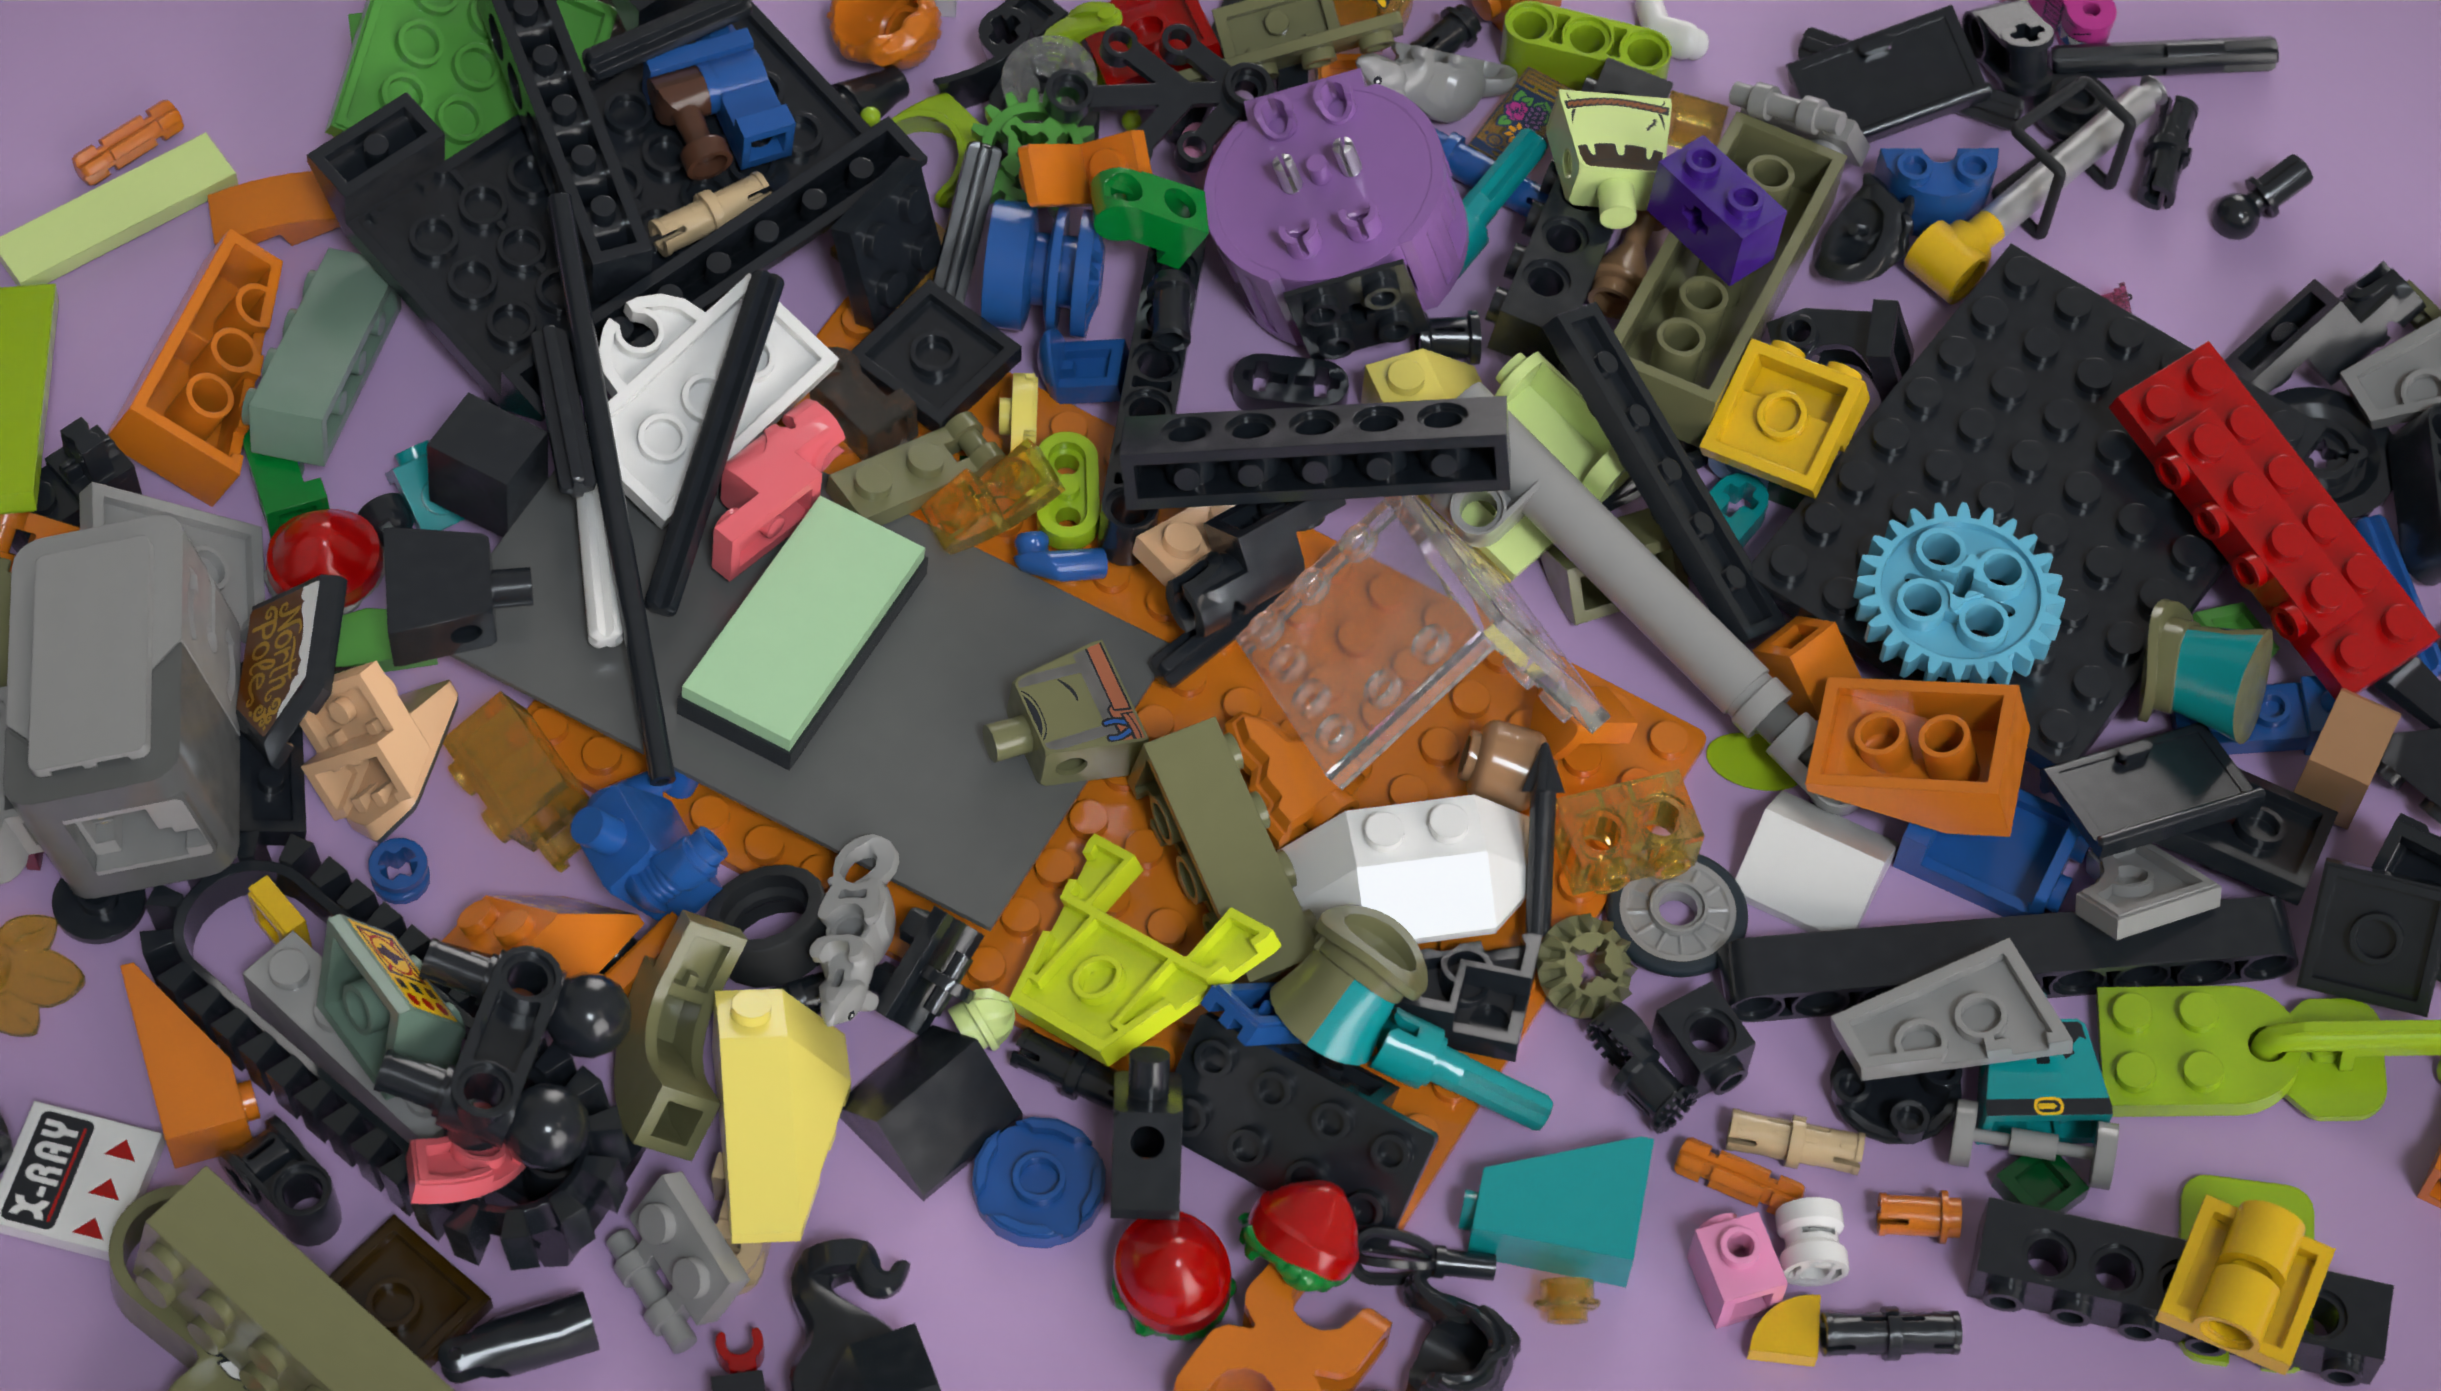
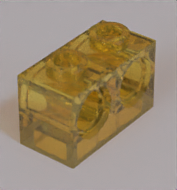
M1679 769L1556 798L1554 846L1572 895L1594 891L1596 894H1609L1624 888L1631 881L1655 876L1660 880L1671 879L1695 866L1705 835ZM1646 826H1660L1671 835L1661 836L1654 834ZM1597 840L1606 844L1610 849L1596 850L1588 846L1585 841Z

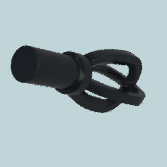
M1373 1225L1358 1232L1360 1256L1352 1271L1363 1283L1378 1286L1404 1285L1406 1277L1414 1271L1371 1273L1366 1271L1362 1264L1381 1268L1420 1271L1426 1279L1430 1277L1443 1279L1444 1276L1493 1281L1496 1272V1254L1447 1249L1446 1245H1433L1425 1238L1402 1229ZM1378 1237L1400 1241L1419 1250L1389 1245L1382 1251L1364 1243L1371 1238ZM1362 1253H1375L1410 1259L1381 1258L1368 1256Z

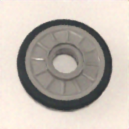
M1679 849L1659 850L1636 858L1617 875L1607 896V921L1614 922L1613 929L1621 938L1631 942L1628 950L1625 951L1628 957L1639 966L1664 976L1694 977L1719 968L1718 950L1731 941L1745 938L1748 928L1746 899L1735 878L1714 860L1691 851ZM1668 901H1682L1691 907L1695 918L1686 925H1673L1661 916L1659 908Z

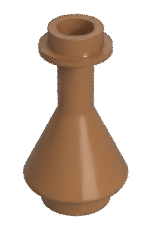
M1636 210V220L1628 227L1623 242L1602 257L1588 294L1589 304L1596 302L1606 317L1613 319L1622 318L1648 271L1645 250L1652 232L1661 231L1666 228L1647 210Z

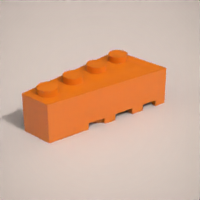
M229 228L203 261L107 433L125 455L211 507L216 504L241 473L244 455H241L244 435L250 428L249 425L242 423V406L248 389L254 388L255 382L261 374L264 356L261 355L264 337L270 328L283 265L282 260Z

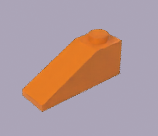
M133 962L121 965L120 968L165 1141L175 1169L218 1157L226 1150L236 1152L253 1139L248 1122L261 1119L251 1079L237 1083L231 1059Z

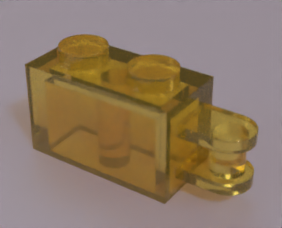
M500 691L446 735L443 745L455 760L448 766V769L468 794L474 796L478 793L487 806V809L481 813V816L489 829L503 843L506 844L513 839L532 852L539 848L550 864L560 873H563L570 867L568 859L582 849L580 844L572 838L571 823L577 812L586 807L590 797L529 711Z

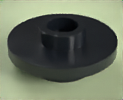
M2081 72L2053 74L2052 87L2047 92L2034 96L2032 107L2033 109L2072 81L2082 76L2090 77L2112 97L2113 95L2100 80ZM2083 88L2037 122L2053 137L2066 141L2101 112L2105 106Z
M61 877L53 892L52 909L59 927L69 937L87 944H105L126 936L139 924L146 910L147 895L146 890L141 889L100 898L84 899L76 896Z

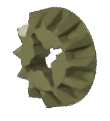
M1591 913L1571 916L1553 925L1541 941L1537 960L1539 982L1550 1002L1566 1015L1584 1020L1594 1019L1614 1001L1622 1002L1632 995L1629 990L1632 975L1638 969L1631 964L1630 958L1625 952L1628 950L1631 942L1621 938L1613 929L1614 922L1602 921L1592 917ZM1597 948L1594 966L1601 972L1600 975L1602 977L1594 976L1586 979L1581 984L1584 966L1577 960L1578 956L1576 955H1587Z

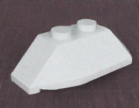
M1475 794L1348 810L1278 851L1284 850L1293 865L1297 878V886L1293 887V890L1302 910L1310 909L1317 921L1327 909L1337 906L1354 905L1376 909L1391 916L1409 931L1417 944L1495 934L1526 899L1529 816Z

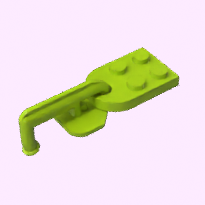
M2242 986L2097 987L2096 1011L2099 1062L2102 1077L2112 1104V1117L2249 1115L2270 1108L2284 1097L2307 1117L2315 1121H2360L2374 1116L2385 1103L2387 1078L2384 1056L2441 1055V1020H2380L2377 1013L2369 1005L2347 998L2307 999L2299 1003L2289 1013L2285 1007L2269 995ZM2440 1059V1061L2438 1062V1064H2437V1069H2436V1073H2437V1076H2438V1079L2440 1080V1082H2441V1059Z

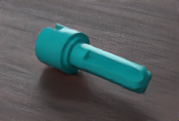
M1529 128L1522 129L1473 189L1462 199L1468 219L1469 242L1467 255L1458 279L1489 243L1487 225L1545 155L1548 146L1546 141Z
M1398 1007L1393 1008L1376 1044L1379 1052L1377 1055L1371 1056L1370 1061L1367 1062L1368 1067L1413 1089H1418L1421 1085L1427 1086L1429 1082H1432L1534 1131H1540L1543 1128L1553 1108V1101L1548 1095L1447 1046L1448 1039L1444 1037V1029Z

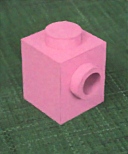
M1759 1212L1738 1218L1735 1213L1720 1214L1706 1220L1700 1225L1699 1229L1695 1230L1687 1259L1715 1329L1763 1316L1771 1308L1782 1302L1788 1282Z

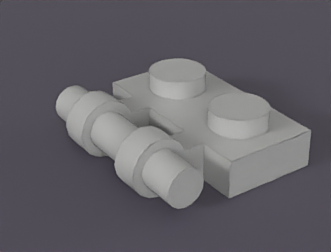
M1737 81L1730 90L1729 102L1731 105L1742 107L1741 113L1847 155L1846 163L1862 167L1871 147L1857 122L1848 119L1845 112L1830 108L1827 101L1809 95L1805 96L1802 100L1782 94L1777 86L1764 82H1757L1753 86Z
M681 1171L661 1175L629 1217L642 1237L639 1244L629 1229L616 1232L606 1242L607 1247L617 1261L614 1265V1271L623 1286L634 1288L647 1309L644 1314L646 1323L655 1336H663L675 1354L685 1352L697 1341L696 1335L687 1323L690 1316L696 1325L718 1321L750 1280ZM659 1268L662 1269L673 1287L670 1292L667 1291L656 1273Z

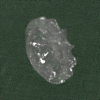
M1044 35L1027 40L1009 55L1004 64L1001 84L1005 101L1006 93L1012 92L1017 97L1019 103L1027 102L1030 88H1037L1039 93L1040 85L1035 73L1039 76L1043 74L1049 78L1057 70L1072 68L1083 72L1093 85H1097L1095 63L1084 47L1069 38L1057 35ZM1039 93V102L1043 103V94ZM1061 97L1062 104L1076 106L1073 99ZM1032 120L1036 123H1043V121Z

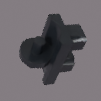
M936 906L933 907L931 912L916 907L910 909L899 928L900 939L910 944L909 949L898 967L887 961L877 965L868 988L879 999L875 1011L919 1036L930 1027L936 1016H941L952 996L967 1004L973 1000L976 993L961 984V981L973 963L971 958L985 936Z

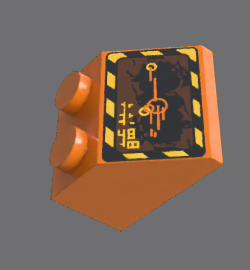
M485 895L481 900L469 905L460 914L456 927L441 942L489 958L492 957L493 953L500 955L502 949L508 951L514 947L525 945L538 947L550 953L560 964L561 970L567 971V978L581 972L598 974L645 923L638 914L566 896ZM513 989L520 995L534 996L533 993L526 989Z

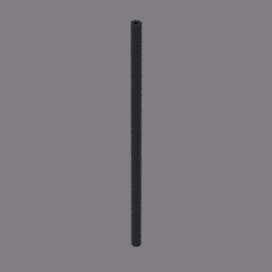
M555 193L550 195L546 201L649 781L652 786H664L673 783L676 777L572 197L568 193Z

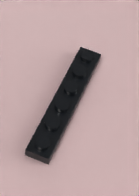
M1593 302L1556 315L1542 327L1543 331L1555 349L1558 359L1564 364L1586 401L1590 413L1596 418L1618 455L1621 465L1628 472L1649 507L1653 519L1660 526L1681 561L1685 573L1694 583L1709 610L1745 646L1771 635L1787 624L1772 596L1753 578L1750 559L1598 304Z

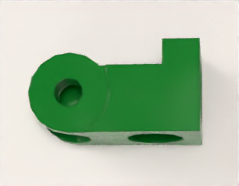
M1122 167L1101 171L1093 178L1090 184L1095 231L1107 240H1131L1156 249L1158 263L1179 269L1209 234L1204 190L1144 171L1138 172Z
M249 428L248 432L244 435V449L250 475L270 538L273 537L280 526L293 517L311 511L330 509L321 477L304 482L302 478L305 470L304 463L251 452Z

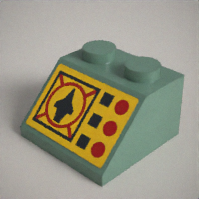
M338 914L327 920L316 1006L375 1085L377 1075L388 1049L444 1069H448L450 1064L456 1066L460 1056L462 1040L465 1037L464 1022L457 1008L450 1002L445 1003L428 980L419 979L423 964L421 960L415 955L409 956L392 933ZM380 1092L386 1101L395 1097L390 1094Z

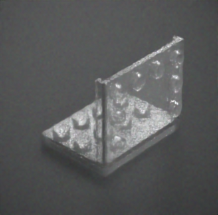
M1417 495L1385 497L1357 524L1351 526L1335 545L1310 568L1304 570L1288 589L1264 611L1258 613L1250 621L1249 625L1235 637L1326 777L1341 790L1349 785L1494 649L1502 656L1504 654L1507 656L1502 661L1503 665L1525 689L1529 690L1534 685L1537 688L1541 687L1543 689L1539 694L1540 699L1563 723H1566L1573 716L1593 734L1611 717L1512 584Z

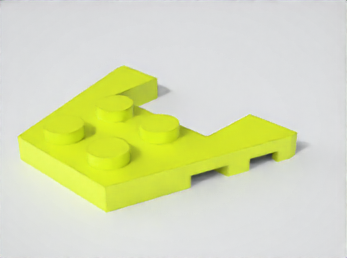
M1094 833L1082 852L1087 861L1078 879H1069L1060 896L1064 907L1052 931L1042 932L1009 1000L1019 1015L1109 1067L1130 1053L1132 1049L1137 1048L1200 1005L1212 985L1232 983L1276 953L1282 945L1273 929L1232 907L1228 909L1186 957L1108 915L1106 912L1144 870L1134 854Z

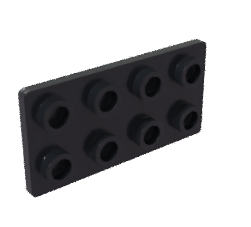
M1205 1012L1200 1015L1175 1069L1176 1073L1182 1075V1145L1266 1191L1276 1190L1284 1185L1302 1181H1330L1338 1185L1345 1192L1356 1218L1358 1232L1373 1225L1398 1228L1439 1139L1435 1131L1391 1108L1400 1087L1359 1065H1349L1331 1060L1306 1046L1303 1042L1244 1046L1236 1038L1242 1030L1241 1028L1226 1029L1218 1021L1220 1017L1211 1012ZM1375 1237L1367 1240L1364 1244H1369L1384 1251L1392 1240Z

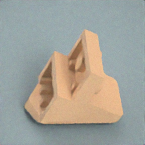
M377 660L334 674L332 693L319 713L315 715L308 711L299 724L317 752L301 768L334 821L346 818L353 830L373 841L381 843L414 813L419 805L458 707V692L450 680L398 696L395 684L383 672Z

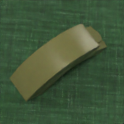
M682 909L658 959L645 956L628 997L632 1014L630 1030L616 1048L614 1067L616 1105L624 1130L635 1145L692 1162L721 1105L705 1077L703 1050L708 1023L714 1009L715 991L723 990L748 941L740 928Z

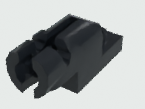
M2382 260L2373 270L2346 286L2343 290L2344 293L2339 298L2316 279L2312 280L2224 361L2236 375L2267 393L2286 383L2294 370L2304 361L2332 386L2341 380V371L2363 360L2377 347H2383L2391 339L2387 335L2388 329L2386 326L2388 322L2393 321L2405 327L2427 306L2413 288Z
M1345 499L1241 504L1203 523L1211 552L1202 556L1180 576L1168 581L1165 588L1170 612L1178 626L1186 633L1195 628L1198 638H1204L1229 625L1232 620V610L1235 609L1238 614L1244 616L1253 611L1256 605L1292 586L1306 573L1304 558L1296 532L1310 530L1319 526L1325 520L1326 515L1346 505Z

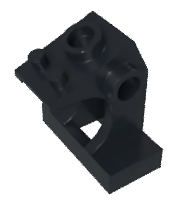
M1873 299L1872 311L1803 308L1766 323L1771 342L1773 340L1787 342L1804 352L1805 358L1808 360L1818 355L1820 358L1817 363L1827 366L1828 362L1835 361L1863 373L1876 388L1881 402L1913 364L1914 348L1898 300Z

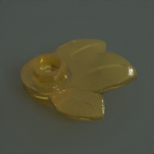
M23 915L8 920L0 928L1 1033L14 1037H31L38 1034L40 1028V1008H52L69 1001L86 984L84 974L73 961L50 949L57 934L58 923L56 918L43 915Z

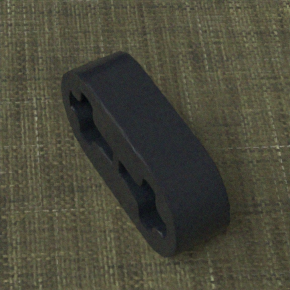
M1265 353L1251 354L1242 358L1236 364L1233 372L1232 397L1237 407L1241 410L1347 404L1349 391L1348 376L1343 368L1327 360ZM1255 378L1267 380L1265 391L1253 390ZM1315 385L1327 386L1325 398L1314 396Z

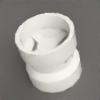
M1806 1197L1789 1201L1776 1209L1777 1234L1785 1241V1249L1780 1255V1265L1788 1283L1803 1287L1822 1286L1840 1281L1848 1275V1252L1839 1243V1235L1844 1229L1843 1210L1839 1202L1823 1197Z

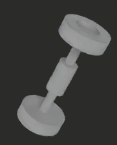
M1958 1098L1951 1136L1949 1165L1969 1167L1973 1141L2006 1146L2008 1147V1154L2051 1161H2055L2056 1155L2091 1160L2089 1187L2110 1190L2118 1146L2119 1124L2098 1121L2093 1147L2059 1142L2058 1134L2014 1127L2011 1128V1134L1975 1128L1978 1101Z

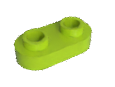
M1058 432L1044 439L1036 451L1037 530L1047 534L1049 546L1059 550L1081 549L1094 540L1099 529L1098 452L1094 444L1085 436L1075 432ZM1061 468H1071L1076 472L1073 474H1060L1058 470ZM1070 520L1078 525L1066 527L1059 525V523Z

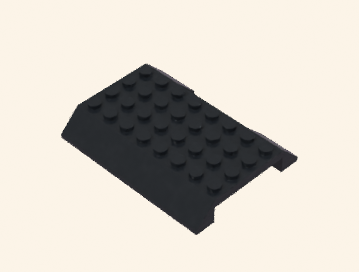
M612 0L626 31L699 1ZM750 0L752 14L732 25L736 30L748 28L754 41L753 48L762 59L768 79L781 105L787 104L796 122L791 156L740 170L716 114L704 117L709 133L719 135L725 139L733 156V161L724 172L706 180H692L688 177L680 158L681 151L686 146L685 141L675 125L667 126L660 124L655 118L652 105L647 103L643 94V63L604 80H592L587 71H585V76L653 248L652 273L614 298L591 304L598 346L603 327L608 318L620 325L622 337L631 346L647 347L655 341L653 331L642 323L631 322L623 312L627 301L641 296L666 294L686 299L706 312L748 273L752 275L755 270L768 271L829 230L899 156L920 161L921 168L927 164L928 157L889 116L870 127L752 0ZM696 40L691 41V42H689V43H687V44H684V45H688V44H691V43H695ZM406 92L307 154V162L346 237L499 408L542 422L545 420L530 338L532 332L541 330L543 325L554 324L556 328L564 329L568 334L579 395L581 396L546 201L550 195L519 114L445 160V133ZM772 137L752 142L751 147H762L768 144ZM755 171L760 172L767 180L768 187L749 195L748 198L759 192H762V194L772 192L770 195L708 236L673 252L668 257L662 256L655 247L654 241L674 233L675 230L663 236L657 234L650 237L648 222L650 220L658 219L693 203L694 195L704 190H711L714 193L748 177Z

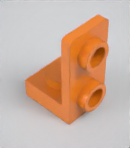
M1129 130L1082 144H1027L1018 148L1020 160L1019 180L1023 191L1026 193L1030 207L1092 206L1090 184L1098 173L1109 168L1122 167L1152 174L1144 130Z

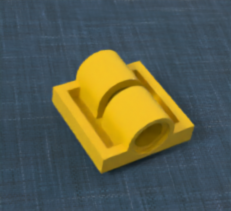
M2206 1194L2155 1320L2285 1376L2292 1364L2336 1249L2304 1236L2305 1225L2295 1214L2279 1205L2261 1200H2248L2241 1203L2238 1208Z

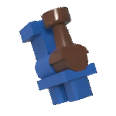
M731 24L696 39L695 43L675 48L643 62V94L647 103L652 105L655 118L660 124L667 126L675 125L685 141L686 146L682 149L680 158L688 177L692 180H706L724 172L733 161V156L725 139L719 135L709 133L704 117L716 114L740 170L792 155L796 122L787 104L781 105L768 79L762 59L753 48L754 41L748 28L736 30ZM772 137L771 141L762 147H751L752 142Z

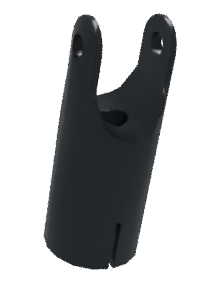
M581 1291L491 1318L489 1321L477 1326L472 1332L445 1341L439 1348L438 1360L444 1377L452 1383L459 1384L482 1377L492 1379L516 1376L600 1350L588 1304L584 1292Z

